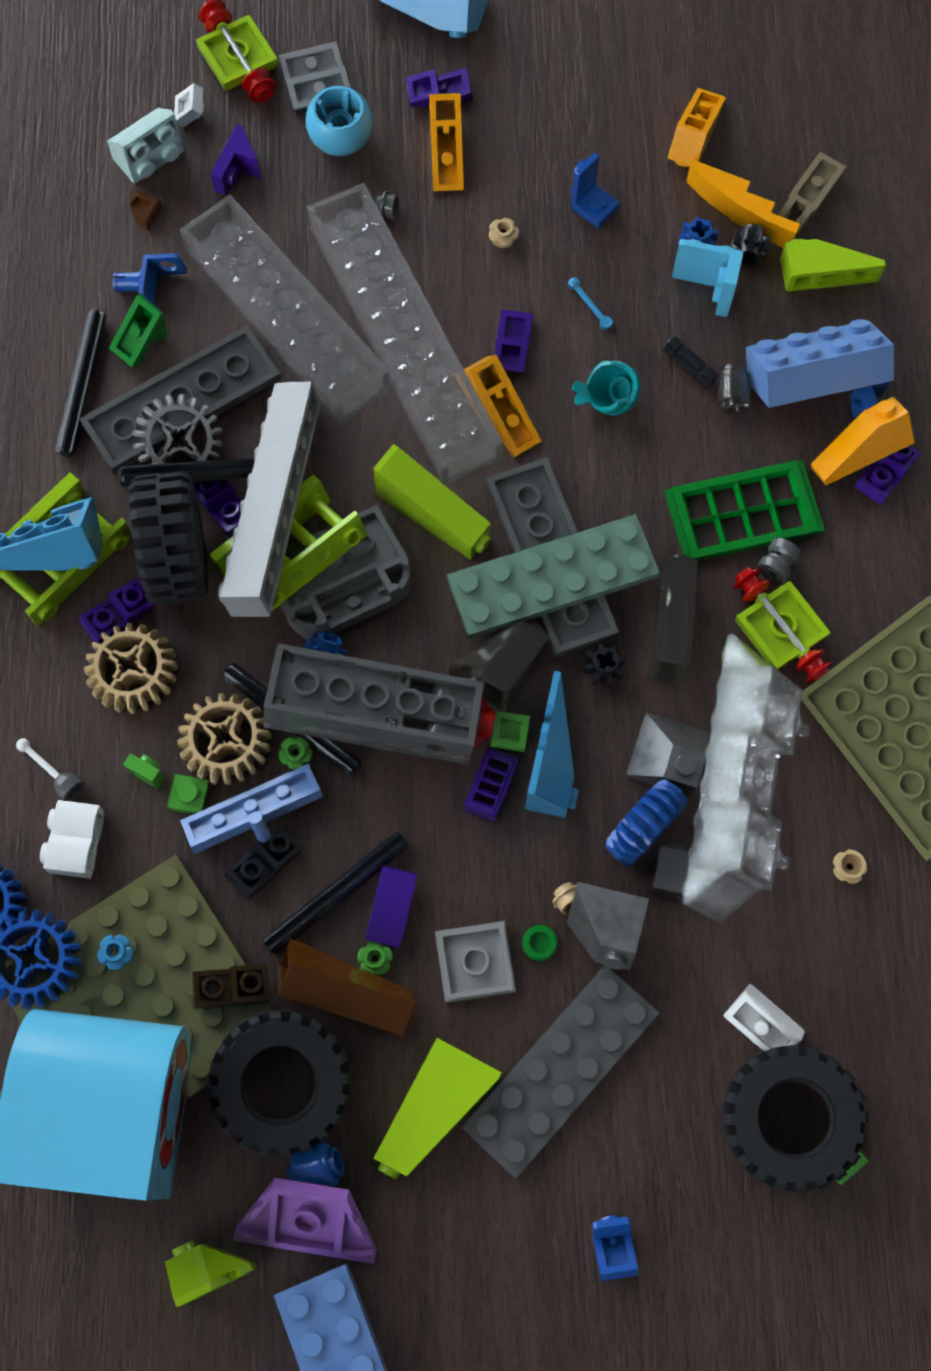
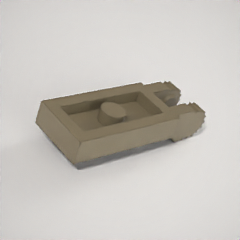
M819 152L788 195L786 204L778 215L788 219L793 208L803 212L795 221L800 223L797 232L799 235L810 217H814L841 179L847 166Z

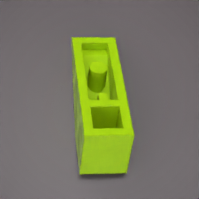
M798 238L785 242L780 256L786 292L879 282L886 266L883 259L818 239L805 240Z

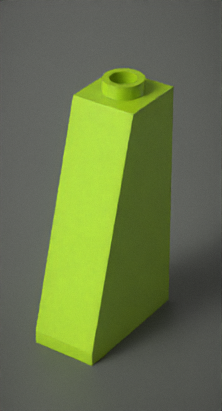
M393 444L373 468L376 496L469 560L477 552L482 554L492 540V537H490L491 523L402 449Z
M436 1038L374 1156L375 1160L381 1162L378 1170L396 1180L400 1173L408 1177L498 1082L502 1072Z

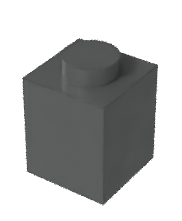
M667 844V847L661 846L656 856L650 894L684 901L689 895L696 853L687 852L688 848L679 844Z

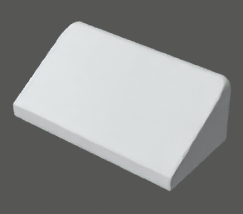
M749 984L723 1015L762 1051L775 1047L797 1045L805 1033L803 1028L752 984Z

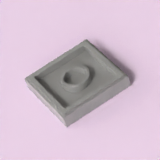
M505 921L435 931L445 1004L516 993Z

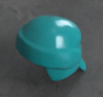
M612 360L600 362L590 374L586 384L575 381L572 385V391L577 393L574 398L575 405L589 403L595 410L611 416L622 415L631 410L638 402L642 390L641 380L635 369L623 362Z

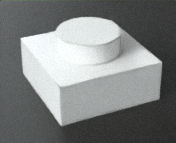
M195 83L175 96L174 114L177 124L183 128L198 119L204 110V88Z

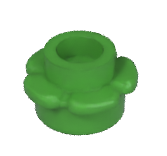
M289 737L285 739L281 744L282 749L278 753L281 763L293 770L308 764L313 756V752L309 748L310 744L302 737H297L296 739ZM294 750L299 751L298 755L296 756L293 755L292 752Z
M374 941L368 942L366 947H362L357 956L358 962L361 963L360 968L378 976L385 974L390 969L389 963L393 959L389 947H384L382 943ZM372 956H378V961L373 962Z

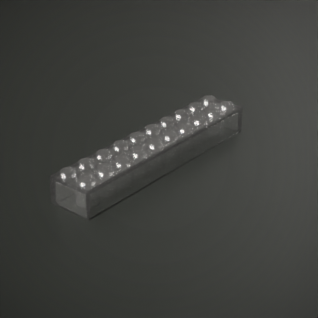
M359 184L306 206L309 227L441 482L445 485L502 460L503 442L365 184Z

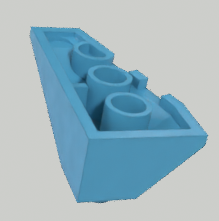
M489 0L379 1L438 30L449 31L450 37L466 38L468 32L478 31Z
M93 497L51 510L53 517L35 524L32 519L21 523L22 526L14 530L10 536L0 533V570L66 571L76 567L78 569H86L94 565L99 559L103 543Z
M554 671L525 810L565 818L568 808L575 809L579 789L572 788L574 771L561 672Z

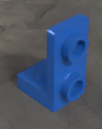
M594 152L587 160L582 159L573 171L574 181L571 189L570 208L599 229L619 209L620 202L596 185L600 156Z

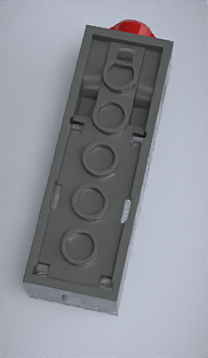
M277 643L264 703L263 727L467 765L472 750L491 738L496 714L482 696L483 681Z

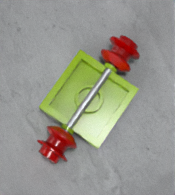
M209 0L205 2L199 11V20L205 24V29L209 34L196 39L197 47L226 92L242 84L244 91L249 92L248 97L252 102L268 101L276 89V83L273 79L269 78L270 74L268 71L279 66L278 58L250 15L231 23L232 14L226 10V5L222 0Z
M748 567L735 577L737 583L733 589H743L745 592L742 598L743 602L755 601L756 603L738 614L735 622L774 673L796 658H799L796 671H806L808 677L805 683L817 681L830 671L829 668L834 663H825L822 660L823 649L812 651L810 649L828 638L831 632L791 581H788L768 595L766 592L769 588L770 580L761 581L758 577L761 568L753 570L751 567Z

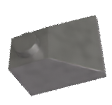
M646 712L626 777L651 785H655L661 780H667L682 790V794L692 797L697 789L706 760L711 733Z
M578 882L567 924L595 962L604 964L606 967L614 970H630L636 955L649 899Z

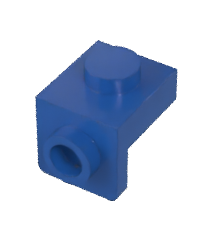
M889 382L853 390L850 398L854 419L864 410L878 403L876 397L883 395Z
M610 1215L593 1222L592 1239L601 1281L638 1276V1265L631 1238L629 1217L620 1218Z

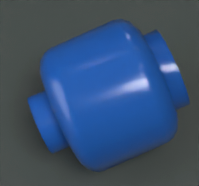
M317 1142L312 1146V1150L302 1154L299 1151L292 1154L290 1165L286 1168L287 1179L336 1188L340 1177L344 1175L342 1156L336 1147H331L326 1142Z

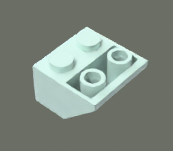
M157 108L107 141L113 160L134 184L143 178H148L155 170L167 162L174 161L179 154L184 152L175 114L171 109Z

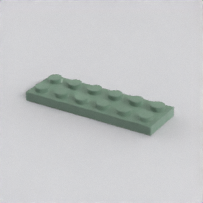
M634 514L447 574V581L468 639L656 579L659 577L660 572L637 515Z

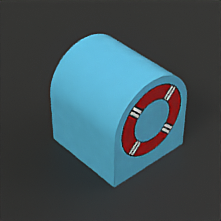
M40 1009L29 1011L23 1019L14 1039L1 1092L0 1184L144 1201L170 1199L189 1081L190 1035L186 1026Z

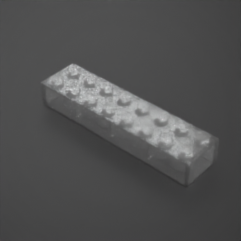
M231 194L179 229L188 254L301 382L312 381L321 404L339 425H342L391 389L388 368Z

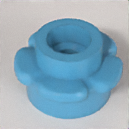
M120 934L116 937L113 935L105 937L100 942L101 948L97 952L99 962L102 965H107V968L110 970L123 968L133 957L130 940ZM115 948L118 949L117 955L112 954V950Z

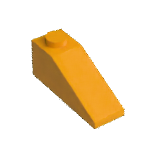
M697 88L676 126L667 159L675 161L676 164L682 167H690L692 159L700 162L725 103V96Z
M460 93L429 94L433 192L464 191Z
M497 355L484 357L459 372L473 401L512 457L518 456L541 442Z
M894 397L883 400L864 410L811 463L812 470L825 485H828L914 444L909 412Z

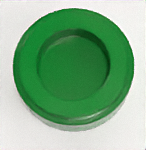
M545 925L532 926L525 932L522 940V949L525 955L536 962H544L552 958L558 946L555 932Z

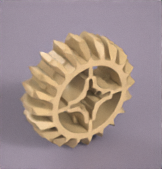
M127 623L123 632H121L118 626L114 625L113 632L115 634L110 637L107 633L102 632L101 637L104 642L102 644L92 642V648L96 653L86 654V660L91 664L84 667L85 674L90 676L86 680V684L89 688L94 689L92 695L95 699H102V704L106 708L114 704V709L118 713H121L126 705L130 714H135L137 705H141L144 711H148L149 705L147 702L151 700L155 704L160 705L161 700L158 694L161 692L165 695H170L171 691L165 683H176V677L171 672L178 669L176 661L172 660L176 654L172 648H168L170 643L167 638L159 639L160 634L156 629L148 633L146 625L143 624L135 631L133 625ZM133 647L130 651L119 652L124 648ZM151 652L157 656V667L154 675H151L146 669V665L149 662L148 656ZM109 661L116 668L112 676L114 680L110 686L107 684L105 677ZM123 665L126 666V667L129 666V667H131V668H134L135 666H137V668H138V670H139L140 672H138L137 670H134V671H133L132 669H128V670L126 671V670L124 669ZM133 685H144L139 689L128 691Z
M220 693L218 695V702L213 703L212 698L206 696L205 702L207 706L202 708L200 704L194 703L193 708L197 714L195 716L189 713L185 714L184 718L190 725L179 726V732L185 736L177 740L179 747L185 748L180 753V756L183 760H190L187 768L191 772L198 769L197 776L201 780L210 774V782L216 785L219 782L220 776H223L225 785H231V776L236 775L239 782H243L245 778L242 772L248 770L250 774L255 775L257 771L253 763L256 762L263 765L265 758L260 753L270 752V745L264 742L272 738L271 732L265 729L269 723H264V718H260L262 714L260 707L251 709L252 703L248 698L239 704V696L234 693L228 702L224 693ZM228 716L224 722H210L215 718ZM243 721H246L252 728V739L249 746L245 745L243 740L238 737L242 730L240 725ZM201 732L206 734L207 738L211 740L207 748L209 753L205 758L198 750V739ZM224 734L226 738V734H229L233 742L225 743L224 741V744H220L217 736L220 737ZM234 754L239 756V758L231 762L221 763L227 755Z

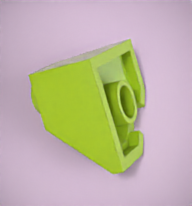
M193 1240L173 1249L174 1257L165 1261L176 1307L188 1304L257 1269L254 1261L208 1244L195 1246Z

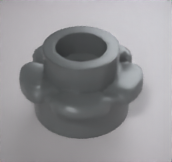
M386 190L382 195L377 196L375 212L381 216L383 222H386V219L395 220L399 208L398 194H392L389 190Z

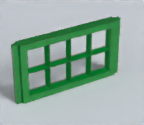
M803 460L762 467L664 490L685 564L768 547L774 538L795 541L817 536V534L825 532ZM788 476L794 498L774 502L768 480ZM760 481L767 503L747 508L740 486ZM733 487L739 510L719 514L713 492ZM705 493L712 515L692 520L685 498ZM796 503L803 526L783 530L776 508ZM769 509L775 532L755 536L749 513ZM741 515L748 538L728 542L721 520ZM714 521L720 544L700 548L694 525Z

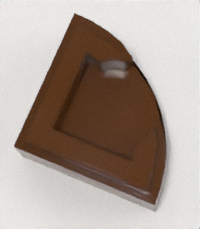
M132 189L129 200L133 217L141 227L149 231L162 207L161 200Z

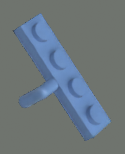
M306 764L184 818L180 822L194 854L250 829H253L260 842H267L270 839V832L266 822L320 799L323 795L309 764Z

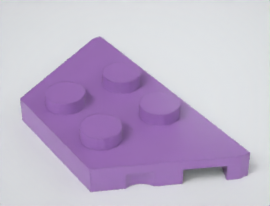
M280 1178L272 1180L237 1224L233 1234V1241L371 1264L375 1263L377 1248L348 1189Z

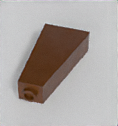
M290 938L278 969V996L403 1036L407 1025H413L418 1012V1005L415 1003L413 990Z

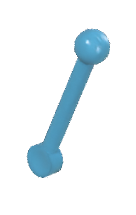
M571 278L568 281L569 288L575 290L600 320V328L609 330L612 327V319L609 316H604L580 287L579 279Z

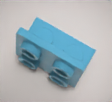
M680 239L672 278L714 286L712 302L717 303L715 315L727 317L736 289L744 251L735 250L730 246L705 244L695 239Z

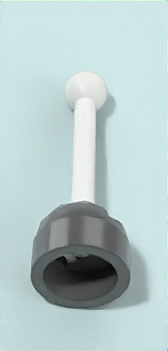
M22 738L17 741V749L21 752H26L55 779L54 789L59 798L63 801L71 802L81 794L85 787V782L71 772L59 774L30 747V742L27 739Z

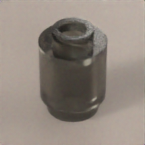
M730 363L724 365L721 368V373L718 375V406L728 414L742 413L744 409L751 405L750 374L747 372L745 365Z

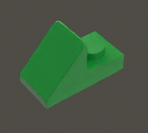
M137 295L109 349L129 366L139 367L153 340L167 339L165 314L145 297Z

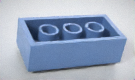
M858 319L851 321L849 325L839 327L825 326L820 328L819 331L807 334L793 333L788 338L775 341L765 339L757 342L756 345L746 347L748 383L768 408L894 381V344L869 320Z
M348 1263L274 1295L300 1371H388Z

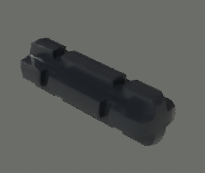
M675 336L670 338L663 347L664 352L671 358L675 357V362L693 378L697 376V382L704 388L712 386L717 380L718 374L710 366L706 368V363L690 348L687 347L685 349V344Z

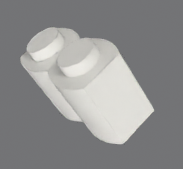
M58 800L55 809L50 810L47 827L51 830L48 843L44 842L40 851V862L43 863V868L49 874L91 879L104 822L105 811L100 805Z

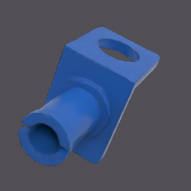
M176 253L143 255L140 272H114L113 287L117 293L138 291L139 295H142L154 305L158 275L187 274V267L179 254ZM160 262H171L176 266L166 267L161 265Z

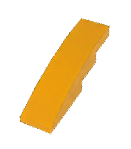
M692 159L686 182L711 206L741 227L747 224H756L763 227L765 236L771 237V243L784 248L785 242L795 239L800 223L773 214L775 202L748 192L751 181Z

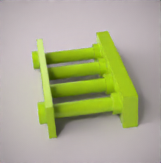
M70 472L6 533V536H10L14 530L21 527L23 522L32 519L33 523H40L53 517L51 510L83 500L86 492L80 480ZM97 513L100 532L103 535V548L98 561L86 569H78L76 567L66 572L63 570H43L55 582L42 595L36 592L13 570H0V579L2 578L31 604L25 612L34 624L39 626L43 621L51 619L56 614L58 606L113 552L119 551L126 546L132 532L122 517L112 526Z
M315 475L302 482L290 531L306 549L292 560L286 555L284 556L272 611L368 536L362 520L356 511L342 519L327 505L331 501L321 481ZM316 513L332 527L318 540L302 526L305 521ZM233 537L209 554L224 578L227 570L226 558L231 554L234 543Z

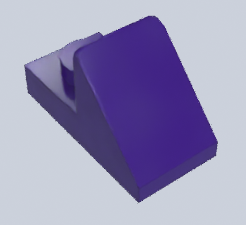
M236 124L210 173L214 191L223 195L227 194L231 185L234 186L237 183L240 172L261 178L256 155L243 127Z

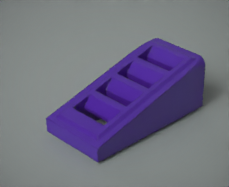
M487 747L464 803L463 811L496 823L519 758ZM490 759L509 764L508 770L490 765ZM489 771L504 777V780L500 782L484 776L485 772ZM481 783H484L496 787L500 790L498 794H496L494 792L480 788ZM477 794L494 800V805L476 800Z

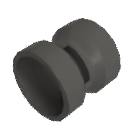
M774 538L768 547V555L761 558L757 568H761L760 574L766 579L777 584H785L791 575L790 568L799 562L802 552L792 542L783 538Z

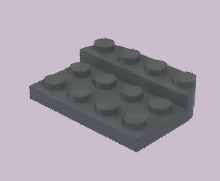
M378 504L358 513L368 536L281 603L280 606L287 618L288 624L305 640L311 639L312 635L317 636L320 631L336 634L397 605L410 595L412 576L408 558ZM329 526L312 535L318 540L332 527ZM297 541L287 546L285 555L292 560L304 551L306 547Z

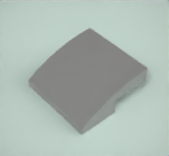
M337 41L278 55L281 71L294 111L308 108L314 96L325 88L332 86L351 88Z

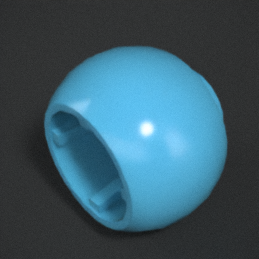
M345 86L325 88L314 96L307 108L306 128L309 137L314 145L326 154L338 157L354 154L366 144L371 135L373 116L369 104L360 93L352 88Z

